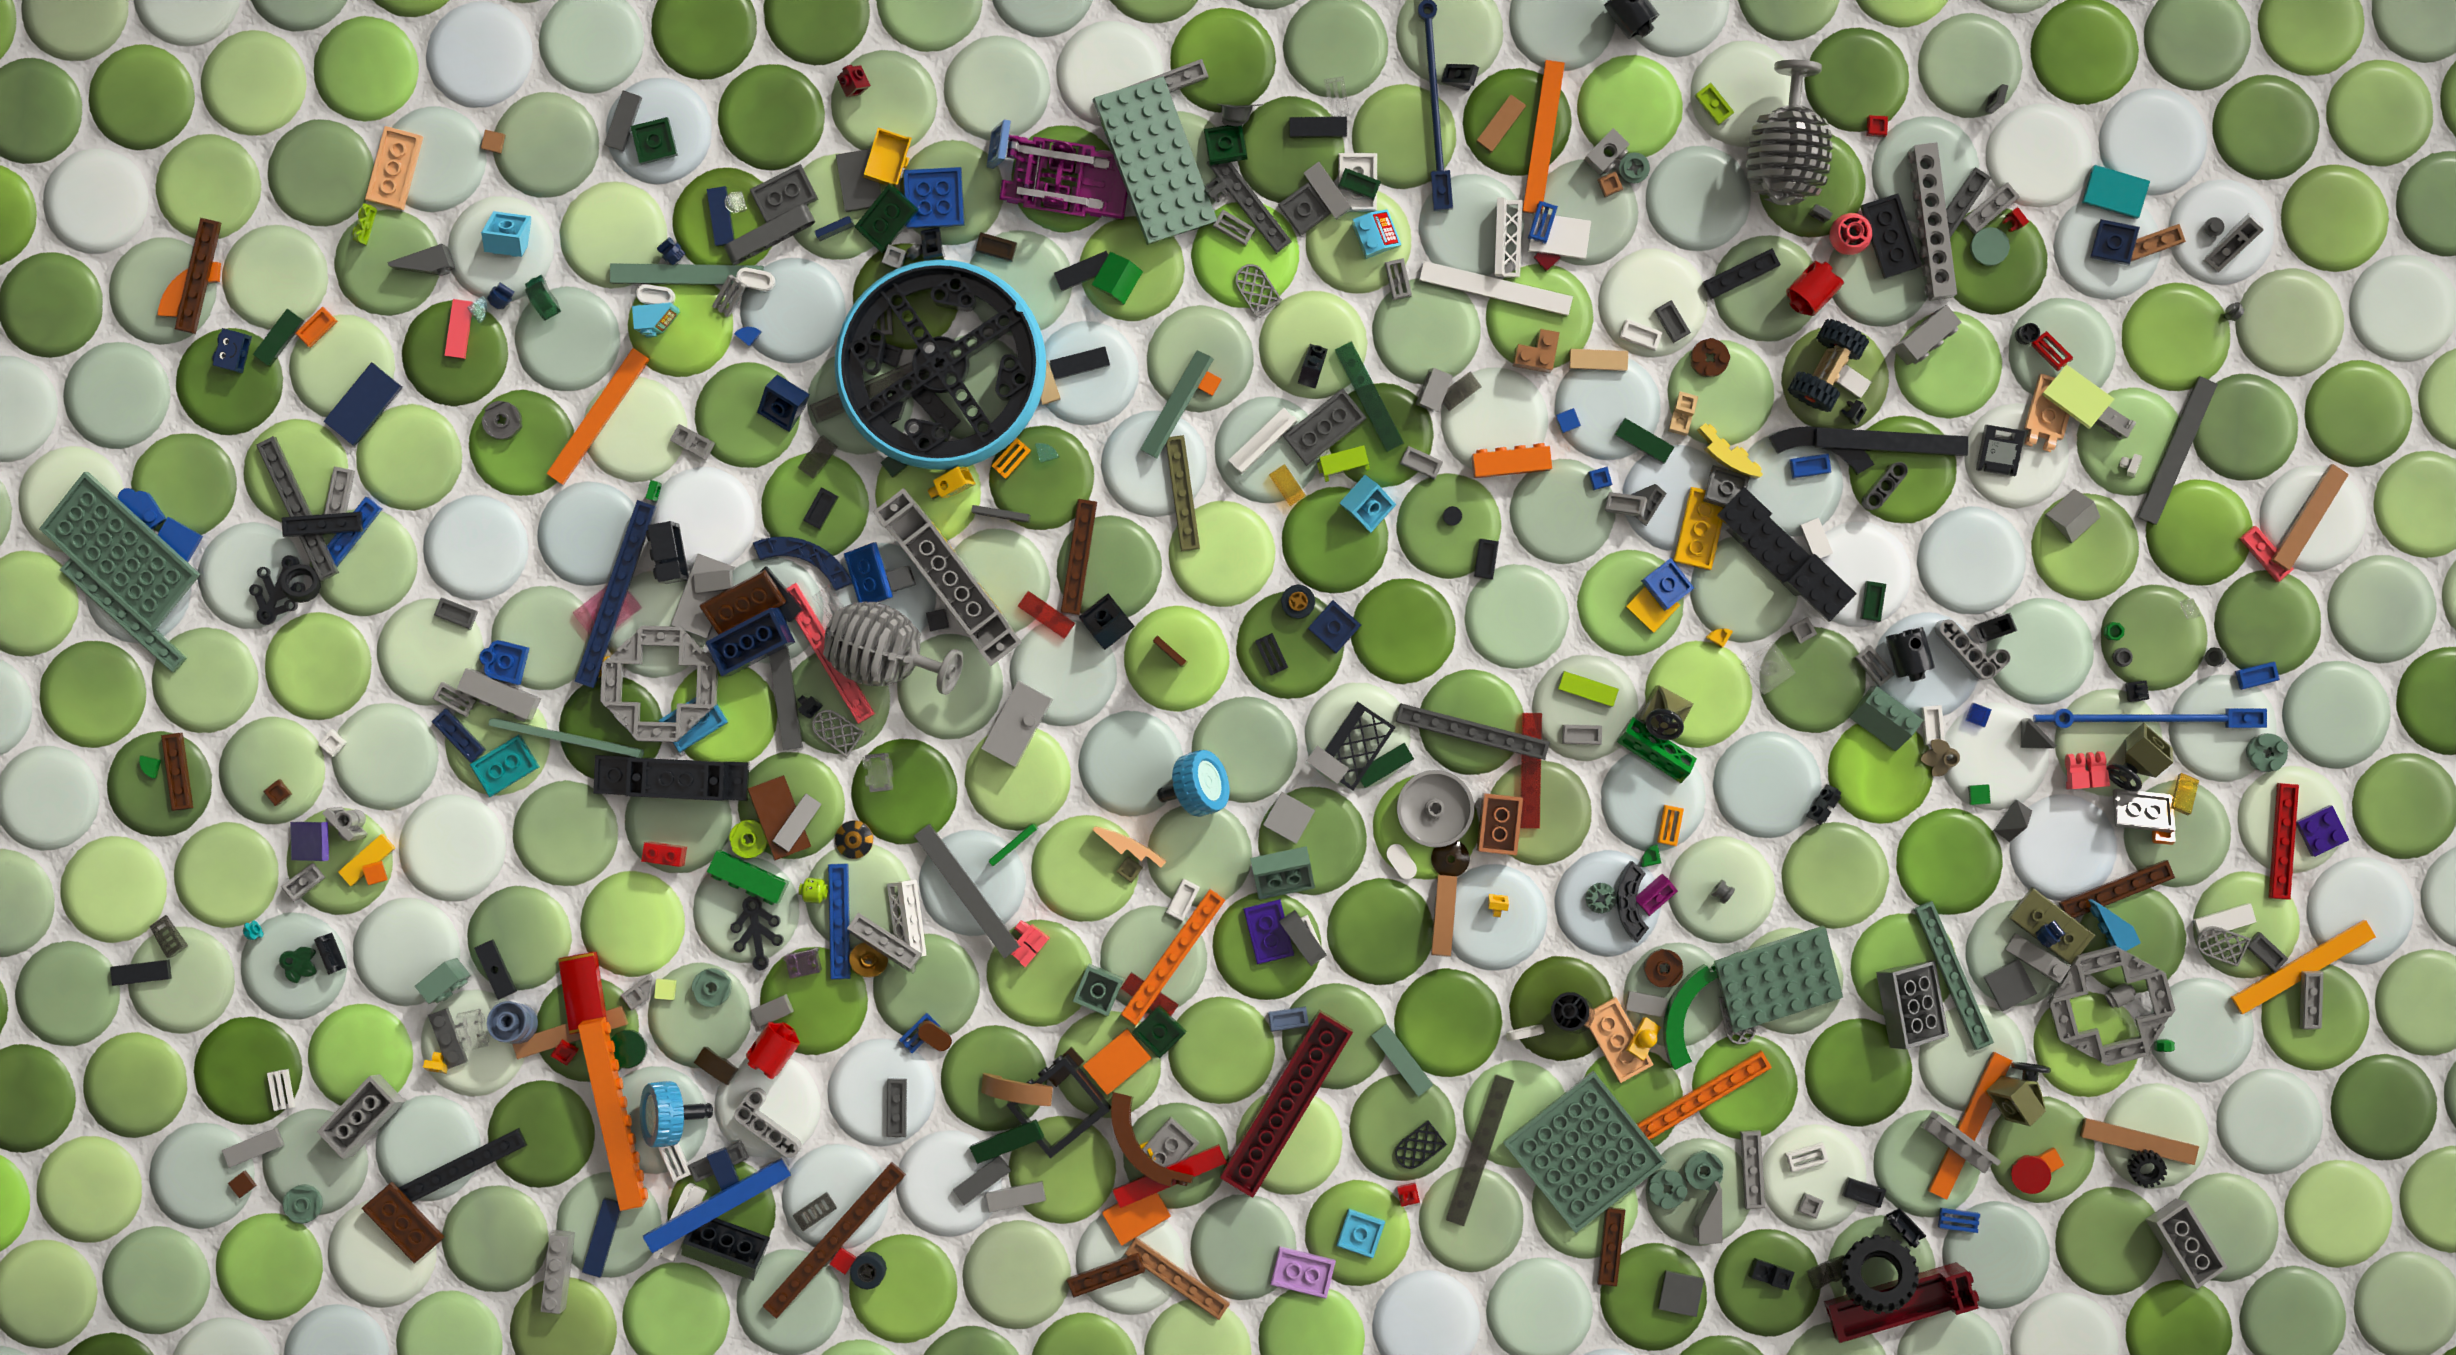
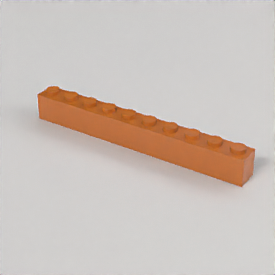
M606 1017L582 1021L578 1025L619 1209L622 1211L643 1207L648 1199V1191L643 1185V1170L639 1168L640 1155L635 1150L636 1138L630 1128L632 1125L631 1116L627 1115L626 1107L628 1103L626 1096H623L622 1092L623 1080L618 1075L619 1062L615 1059L613 1053L615 1052V1045L609 1035L611 1027L609 1022H606Z

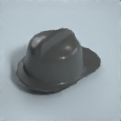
M1263 104L1217 105L1221 106L1222 122L1224 125L1241 126L1249 120L1253 106H1261Z

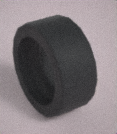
M303 564L293 565L286 569L280 580L284 594L293 602H308L318 595L321 588V583L315 570ZM298 575H308L313 583L306 591L293 592L289 588V582Z

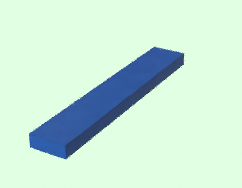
M828 864L831 979H850V933L847 929L850 925L849 865Z

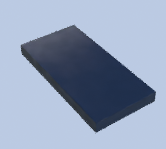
M371 362L323 422L350 444L356 446L403 386Z

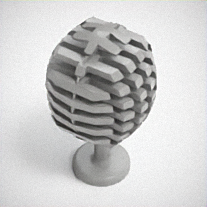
M1791 59L1777 61L1774 64V70L1777 73L1791 76L1788 105L1772 111L1775 113L1759 116L1756 122L1763 124H1756L1752 127L1751 132L1754 136L1749 138L1748 144L1751 148L1747 150V158L1749 160L1746 162L1747 169L1752 170L1747 172V179L1761 184L1750 186L1752 191L1768 195L1770 198L1765 200L1781 206L1795 205L1806 200L1803 199L1805 197L1819 196L1822 189L1816 187L1826 185L1828 179L1822 175H1827L1830 172V165L1826 163L1832 161V153L1829 152L1832 150V142L1830 141L1832 134L1829 129L1822 127L1829 125L1827 120L1820 118V116L1809 114L1808 112L1815 111L1800 105L1803 77L1818 75L1822 71V64L1809 60Z
M858 602L837 610L825 630L823 655L846 678L867 686H887L897 683L908 677L915 666L937 673V690L941 694L948 695L954 689L960 677L964 660L962 651L957 649L951 650L945 656L942 663L920 655L921 633L916 626L914 627L912 622L905 615H902L900 611L877 602Z

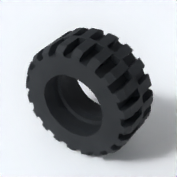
M1873 1235L1870 1238L1866 1236L1861 1241H1856L1846 1253L1842 1262L1841 1282L1843 1287L1846 1288L1847 1296L1854 1299L1853 1303L1857 1306L1859 1304L1863 1306V1310L1868 1312L1873 1310L1876 1314H1881V1312H1886V1314L1892 1313L1893 1310H1899L1907 1304L1915 1293L1919 1282V1268L1916 1267L1915 1263L1917 1261L1915 1257L1910 1255V1249L1907 1246L1904 1248L1900 1245L1901 1241L1897 1239L1893 1241L1890 1236L1886 1235L1884 1237ZM1881 1257L1887 1259L1895 1266L1898 1272V1282L1893 1289L1887 1292H1879L1871 1289L1863 1281L1861 1268L1867 1259Z

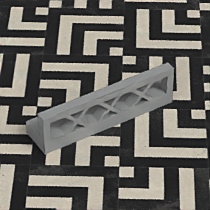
M857 913L847 927L849 933L913 974L916 970L915 965L921 958L922 953L860 913Z
M1934 1111L1930 1113L1921 1125V1127L1984 1174L1992 1163L1997 1166L2001 1163L1999 1159Z

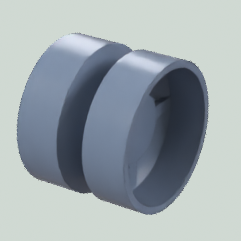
M511 1001L495 1005L487 1017L488 1032L494 1039L500 1042L512 1044L525 1043L533 1037L538 1026L536 1013L531 1007Z

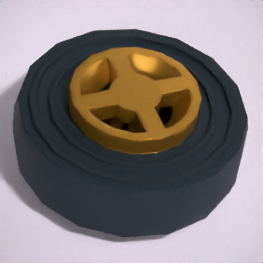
M1304 585L1290 586L1282 594V609L1291 618H1305L1310 615L1315 606L1313 592Z

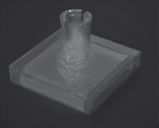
M1774 642L1769 643L1741 663L1763 695L1796 673Z

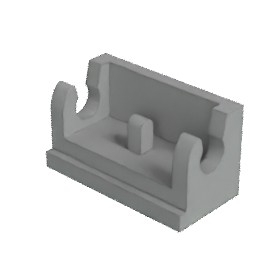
M1436 368L1429 369L1415 405L1433 412H1439L1453 376Z
M2108 406L2095 424L2122 440L2128 438L2136 422L2129 420Z

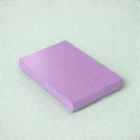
M1279 1246L1270 1284L1327 1299L1336 1260Z

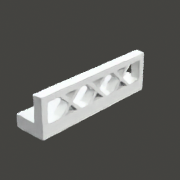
M1497 197L1495 275L1497 278L1520 277L1522 200H1506L1505 197ZM1507 205H1518V212L1513 217L1507 213ZM1513 222L1517 226V232L1511 237L1506 231L1507 227ZM1512 241L1517 246V249L1510 256L1506 252V246ZM1512 260L1516 264V273H1505V265Z
M1283 408L1228 461L1242 475L1297 422V418Z
M916 879L887 883L894 936L921 952L922 956H926ZM896 886L898 888V896L895 894L894 887ZM898 907H899L900 910H901V915L898 914V911H897V908H898ZM900 926L903 927V935L900 932Z
M689 1183L684 1188L670 1220L700 1204L707 1190ZM686 1235L654 1252L652 1257L658 1259L662 1256L674 1261Z

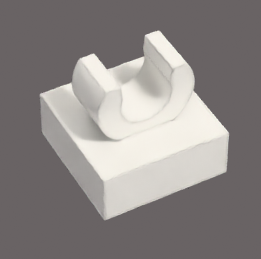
M2134 454L2132 460L2122 457L2120 467L2128 469L2127 476L2135 477L2142 461V456Z

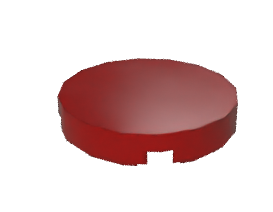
M2024 1155L2018 1158L2011 1168V1178L2014 1185L2020 1191L2028 1194H2037L2044 1191L2049 1186L2052 1178L2050 1167L2046 1161L2038 1156Z

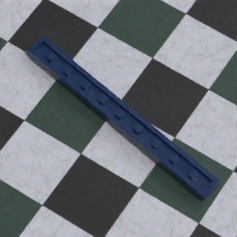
M639 500L636 502L575 679L577 683L595 688L602 663L604 662L647 537L646 530H648V525H651L657 508L654 505Z

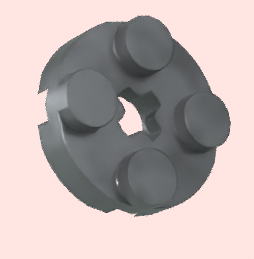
M496 401L486 407L484 417H482V425L490 436L506 440L514 437L522 429V416L518 408L513 404ZM501 415L507 419L504 425L498 424L499 416Z

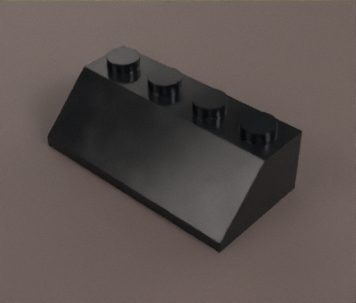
M715 1218L687 1234L683 1242L681 1255L754 1281L770 1237Z

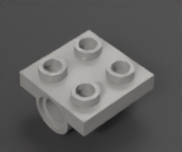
M343 807L327 808L322 813L326 817L325 821L330 826L335 827L339 831V836L345 841L362 840L368 835L362 828L366 822V816L361 810L346 811Z

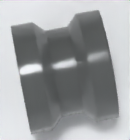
M1720 880L1713 888L1711 895L1718 897L1720 902L1725 904L1731 898L1735 889L1727 886L1724 880Z

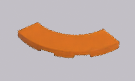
M220 262L212 263L208 283L220 282ZM188 269L180 273L166 288L160 300L158 316H178Z

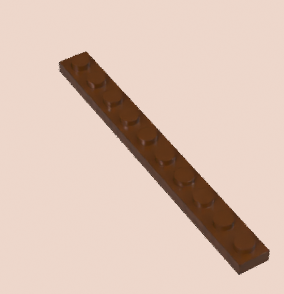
M891 1162L763 1304V1307L777 1319L906 1174Z

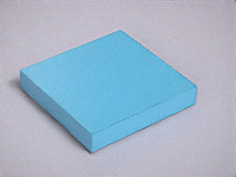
M1348 1209L1336 1245L1373 1258L1385 1225V1220Z

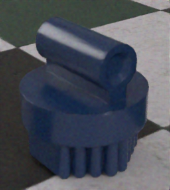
M670 237L657 247V250L663 254L662 258L672 265L685 255L678 242L674 243Z
M499 282L497 286L491 289L487 299L490 305L496 309H504L511 302V297L515 291Z
M2055 920L2049 924H2044L2036 932L2037 939L2047 948L2057 944L2060 938L2065 935V932Z

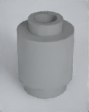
M2123 983L2108 990V993L2104 996L2111 1008H2119L2135 1000L2134 995H2136V992L2131 984Z

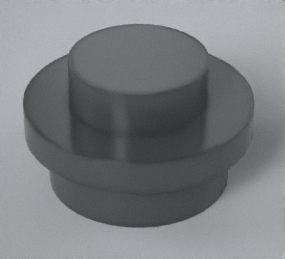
M2212 217L2205 222L2204 231L2211 237L2219 236L2224 231V223L2220 218Z
M916 243L907 249L908 254L906 257L914 260L923 253L922 245L917 246Z
M2239 302L2230 304L2225 310V318L2232 321L2238 320L2244 313L2242 304Z
M2118 648L2114 651L2112 658L2117 666L2126 667L2132 662L2133 655L2127 648Z

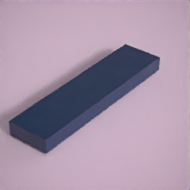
M606 1197L603 1199L582 1273L599 1278L602 1277L621 1213L618 1201Z

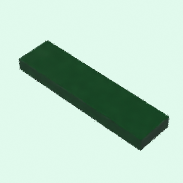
M1035 1119L974 1143L969 1148L977 1164L1041 1140L1044 1138V1134Z

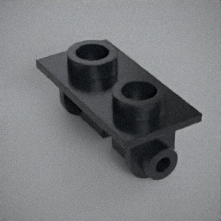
M1826 784L1806 817L1814 820L1819 825L1825 823L1831 814L1827 807L1834 808L1841 799V792L1837 788Z
M332 932L314 939L328 975L347 968Z
M1901 1208L1886 1214L1889 1221L1888 1224L1899 1234L1903 1233L1902 1237L1910 1247L1916 1248L1920 1244L1919 1240L1926 1237L1924 1232Z

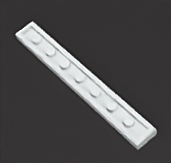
M1426 261L1423 262L1419 279L1422 282L1565 316L1569 315L1573 296Z

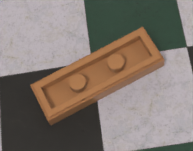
M1511 94L1476 142L1492 153L1526 105Z
M2180 224L2138 238L2131 262L2186 242Z

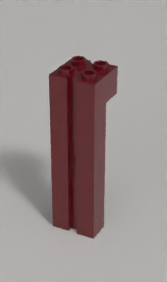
M1957 1262L1918 1274L1919 1282L1916 1291L1909 1302L1901 1309L1893 1310L1892 1313L1887 1314L1886 1312L1876 1314L1873 1310L1865 1311L1863 1306L1860 1304L1857 1306L1853 1303L1854 1299L1847 1295L1824 1301L1834 1337L1839 1343L1950 1310L1959 1315L1979 1309L1977 1303L1979 1302V1296L1976 1290H1972L1971 1287L1972 1283H1974L1973 1276L1970 1271H1967L1965 1267H1962ZM1898 1280L1871 1287V1289L1887 1292L1896 1286Z

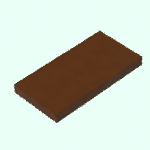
M763 570L701 603L699 607L719 635L769 608H777L785 604L786 600L767 571Z
M784 775L747 789L774 861L811 847L805 829L789 852L772 842L796 808Z
M390 1182L361 1208L414 1264L444 1238V1235L393 1182Z

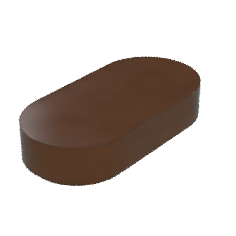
M923 1021L918 1025L917 1033L919 1038L936 1050L945 1051L951 1046L952 1039L949 1033L935 1023Z

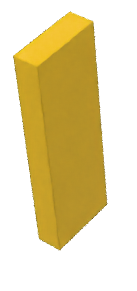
M381 834L339 870L338 873L350 886H353L365 876L362 869L364 865L382 861L395 847L384 834Z

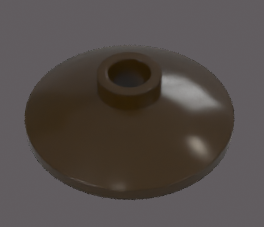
M1459 841L1447 846L1435 847L1431 855V862L1436 872L1446 876L1457 877L1467 869L1470 861L1467 848ZM1453 855L1455 860L1451 863L1448 862V856Z

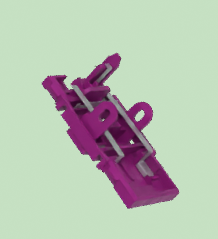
M1009 134L1006 158L1016 159L1013 181L1002 179L999 200L1012 204L1022 203L1023 208L1081 217H1086V214H1090L1093 217L1101 218L1103 216L1124 220L1128 193L1111 151H1096L1095 146L1034 136L1033 140H1028L1025 137ZM1073 146H1074V147H1079V148H1078V154H1077L1076 149L1073 148ZM1048 157L1050 170L1057 172V174L1041 173L1042 168L1047 169ZM1074 168L1075 173L1079 174L1078 178L1063 176V173L1073 174ZM1040 178H1055L1056 184L1040 181ZM1062 180L1077 182V187L1073 186L1072 195H1070L1071 189L1069 186L1061 185Z

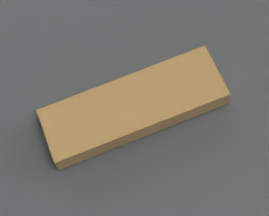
M1570 349L1569 369L1627 371L1628 351Z

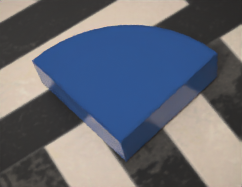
M744 327L737 330L734 334L748 346H751L762 332L754 327Z

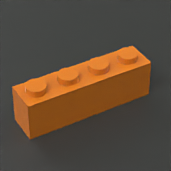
M1545 443L1533 444V448L1519 445L1514 446V450H1507L1506 447L1495 448V452H1488L1487 449L1476 450V453L1472 455L1474 478L1550 471L1552 469L1550 446H1545Z

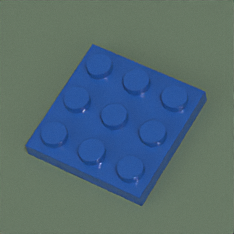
M961 167L904 170L905 197L919 209L906 225L907 229L965 226Z

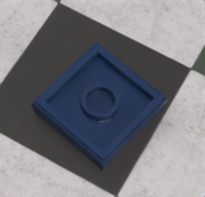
M2100 219L2090 258L2129 266L2140 227Z
M1332 600L1307 629L1334 653H1337L1358 630L1361 624Z

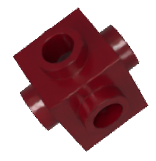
M847 65L837 76L846 97L861 95L871 86L861 65Z

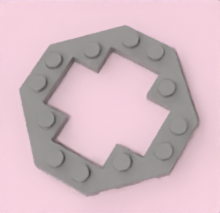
M641 626L630 639H627L616 649L617 651L602 663L600 701L637 741L678 742L717 705L718 668L715 662L682 627ZM643 645L679 646L678 665L697 666L696 704L677 703L676 723L640 722L641 703L622 702L623 664H642Z
M2116 945L2077 955L2070 966L2071 968L2048 1001L2059 1040L2107 1066L2147 1056L2151 1050V1045L2155 1039H2158L2165 1028L2164 1025L2168 1018L2175 1012L2166 973ZM2121 966L2124 980L2127 984L2145 979L2154 1013L2135 1018L2139 1036L2102 1046L2097 1028L2078 1032L2069 999L2088 994L2084 975Z

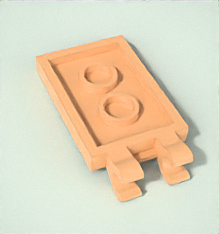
M2040 374L2024 429L2029 431L2024 444L2032 447L2033 444L2036 445L2038 437L2046 439L2043 450L2051 452V450L2055 449L2057 440L2064 438L2070 415L2042 395L2055 377Z

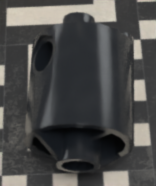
M1609 0L1604 4L1605 9L1628 39L1636 35H1640L1642 38L1647 36L1654 30V26L1651 23L1660 15L1649 0Z
M1923 627L1886 636V643L1897 678L1909 676L1910 682L1926 678L1925 671L1935 668Z
M1575 992L1560 994L1551 1006L1553 1022L1559 1028L1569 1033L1580 1034L1586 1031L1594 1020L1595 1011L1592 1004Z

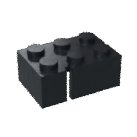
M667 521L648 525L646 536L647 540L651 542L652 547L650 549V557L656 564L655 568H653L654 578L659 583L664 584L687 581L689 574L680 524Z

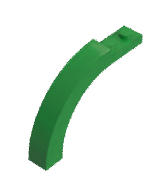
M1715 963L1711 965V969L1703 964L1688 974L1675 989L1669 1000L1663 1022V1041L1667 1058L1674 1070L1692 1062L1684 1040V1021L1687 1010L1696 994L1708 983L1718 978Z

